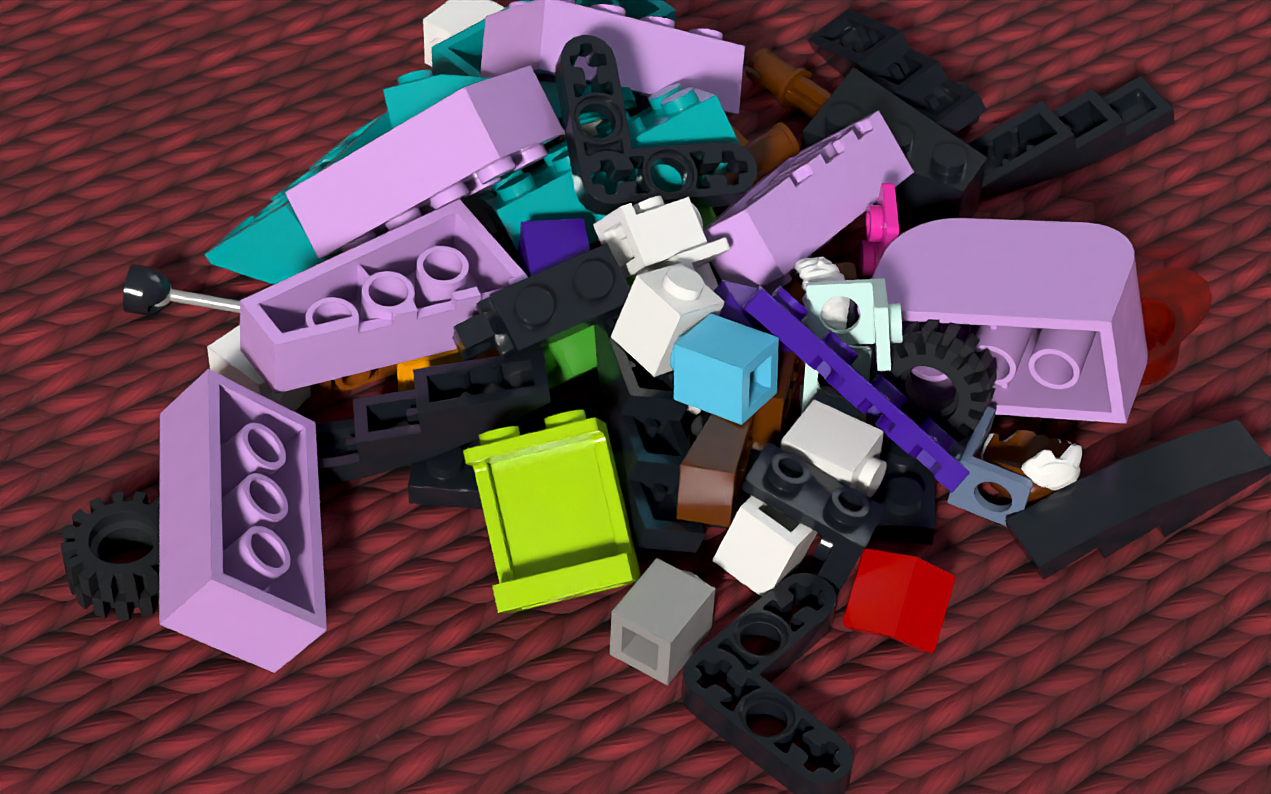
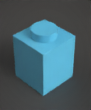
M710 313L689 332L681 335L674 343L670 357V366L674 371V400L742 425L777 394L779 337Z

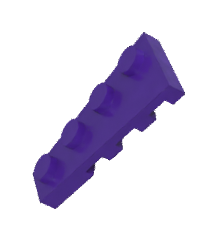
M759 286L743 304L744 309L771 333L779 337V340L813 370H817L853 406L863 414H867L907 454L918 459L933 473L934 478L951 493L970 474L950 453L958 444L956 440L930 417L919 426L906 415L901 408L909 399L880 373L871 383L851 366L859 355L830 329L820 339L801 321L809 311L781 286L772 295Z

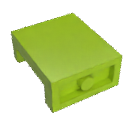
M584 410L568 411L549 416L544 419L545 430L520 435L518 426L491 430L479 435L481 446L463 450L466 464L471 465L475 472L500 583L492 585L498 613H514L635 584L641 577L606 423L598 418L586 419Z

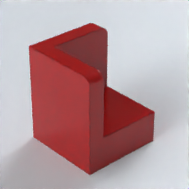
M865 548L844 614L843 625L854 631L892 638L916 650L933 653L937 646L956 576L915 556Z

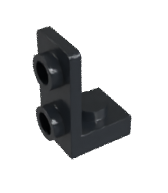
M771 443L765 445L742 484V489L746 493L823 535L813 553V556L824 562L817 575L826 579L834 587L837 595L864 551L886 507L865 496L859 490L845 485L804 462L800 457L788 453Z

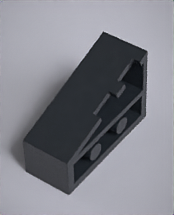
M853 67L803 130L801 151L879 110L914 171L895 187L898 222L914 228L935 220L973 218L978 211L987 157Z

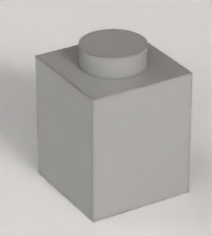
M656 558L611 611L610 655L668 686L712 630L715 588L704 583L694 573L679 570Z

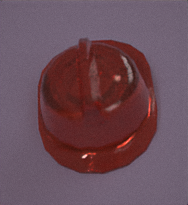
M1164 268L1138 277L1148 350L1147 365L1139 387L1151 385L1165 379L1174 370L1179 358L1181 342L1199 326L1209 313L1212 295L1207 281L1196 272L1182 268Z

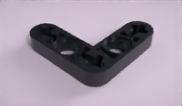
M592 35L576 36L565 44L555 65V79L574 188L579 202L587 210L595 214L608 215L620 206L632 203L633 206L660 195L665 205L689 197L691 203L696 208L728 206L739 202L745 197L757 177V164L753 155L745 147L733 142H713L632 148L617 63L612 48L604 40ZM578 56L585 57L588 66L597 67L590 82L591 93L582 95L587 86L585 73L582 68L573 67ZM588 111L603 114L611 124V134L603 138H594L587 135L580 126L579 116ZM720 163H725L728 172L738 173V177L732 185H727L724 175H710L714 173ZM657 165H669L674 168L681 176L682 188L675 192H665L657 188L650 176L651 169ZM634 168H636V181H628ZM599 171L606 172L608 181L621 182L617 185L612 195L606 194L603 185L593 184ZM707 175L704 177V179L702 180L697 189V176Z
M810 573L792 574L783 579L694 653L684 665L681 697L684 706L691 714L793 794H845L849 788L854 757L850 745L840 735L771 684L772 681L825 637L833 626L837 599L834 587L826 579ZM794 603L796 606L802 609H800L795 615L792 616ZM809 604H813V605L817 606V609L814 610L813 608L809 607L808 605H809ZM791 617H792L791 628H790V626H789L787 623L790 621V619H791ZM759 635L773 640L778 645V649L771 654L761 656L746 651L741 643L750 636ZM703 680L712 686L704 689L701 687V681ZM720 680L725 682V690L716 685V683ZM731 702L736 706L734 711H731ZM756 715H772L784 724L785 729L774 736H762L753 732L747 726V722ZM798 739L802 740L801 748L796 745ZM825 761L833 765L832 772L823 767L817 769L814 773L807 769L808 762L817 767Z

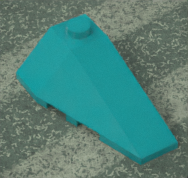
M388 110L349 134L309 167L308 172L271 197L272 202L255 216L251 215L234 227L204 254L212 265L274 285L341 254L342 250L321 259L318 258L285 192L392 130Z

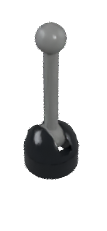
M132 264L127 273L123 293L124 312L140 315L156 314L165 309L170 301L240 313L239 300L172 289L165 274L153 267Z

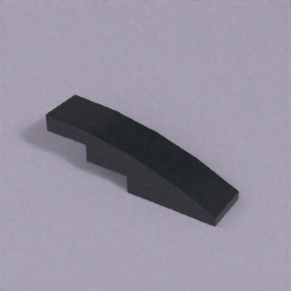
M847 9L807 39L811 48L843 77H846L854 67L953 135L987 110L978 92L948 79L938 60L911 49L901 30L852 9Z
M1142 76L1103 98L1091 88L1053 111L1041 101L968 143L969 146L987 157L980 198L1026 188L1077 171L1119 153L1174 124V108Z
M618 314L594 325L604 421L607 426L635 548L696 553L706 535L703 524L676 519L680 464L690 450L689 442L680 422L688 405L674 400V371L655 377L652 376L611 338V334L620 316Z
M543 349L518 359L513 354L504 358L495 356L413 369L415 389L353 399V419L316 424L319 487L370 477L435 457L479 439V435L482 433L503 428L550 403L551 398Z
M1237 419L1178 437L1124 458L1063 487L1006 519L1005 522L1010 535L1041 578L1045 580L1096 548L1105 559L1154 528H1157L1165 538L1271 474V459Z

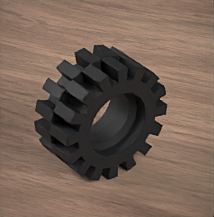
M928 319L922 330L918 321L909 324L902 333V343L890 344L891 370L877 371L876 363L870 383L880 373L909 399L902 406L901 410L920 426L930 417L952 438L955 437L960 442L967 438L971 429L975 430L993 398L996 389L993 388L997 379L996 368L987 369L992 356L988 349L979 353L974 351L980 339L972 332L965 341L957 337L961 328L960 325L950 322L946 331L941 332L940 320ZM918 366H926L944 373L956 388L955 397L950 400H938L925 395L911 380V370Z
M135 491L133 501H125L124 492L111 493L113 503L106 506L101 498L98 497L89 502L90 515L79 508L72 515L74 526L65 525L62 532L64 543H61V552L72 595L76 594L78 604L85 610L93 604L95 615L103 618L107 617L111 608L116 610L117 620H130V609L134 608L140 609L142 618L154 614L152 603L155 601L159 603L160 497L157 496L149 505L147 493ZM124 547H143L151 550L143 558L131 563L113 564L102 560L109 553Z

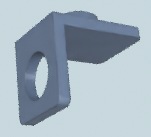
M988 406L973 434H969L967 438L958 442L953 448L951 454L970 474L953 493L950 492L947 503L1007 527L1005 520L1026 508L1033 482L1029 478L980 460L984 443L990 434L996 409ZM993 482L1003 486L1010 493L1012 503L1000 506L988 502L980 495L978 484Z

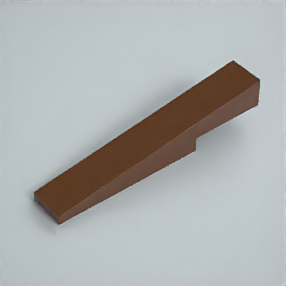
M795 278L787 292L804 306L802 298L806 291L802 289L801 283ZM778 351L777 394L746 422L740 425L711 414L680 464L676 519L730 527L752 449L763 450L768 443L780 448L803 360L793 351L791 353Z

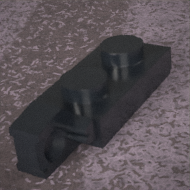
M604 244L491 293L489 297L476 303L478 315L454 326V336L452 339L463 361L494 348H497L501 358L514 354L516 359L620 314L631 288L608 244Z

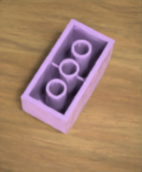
M948 218L916 226L901 234L887 247L872 279L885 278L888 304H901L902 333L909 324L917 321L922 330L928 319L940 320L941 332L946 331L950 322L960 325L961 328L957 337L964 341L971 332L977 336L980 341L974 351L979 353L988 349L992 360L987 369L996 368L997 379L993 385V388L996 389L988 405L996 409L995 414L1127 423L1147 365L1148 350L1134 249L1125 235L1108 226L1086 222ZM857 307L858 315L860 316V309ZM865 344V346H869L872 349L871 373L873 375L875 371L873 368L877 363L875 344ZM918 366L911 370V380L925 395L938 400H950L955 397L956 388L944 373L926 366Z

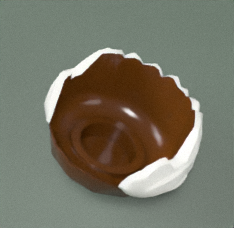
M1018 430L1003 442L999 441V434L991 433L988 435L981 452V460L1029 478L1033 482L1028 502H1038L1063 487L1076 482L1081 471L1079 464L1082 457V447L1080 445L1072 444L1070 441L1061 443L1057 438L1048 439L1046 435H1036L1035 432ZM989 482L992 488L1012 500L1010 493L1003 486Z

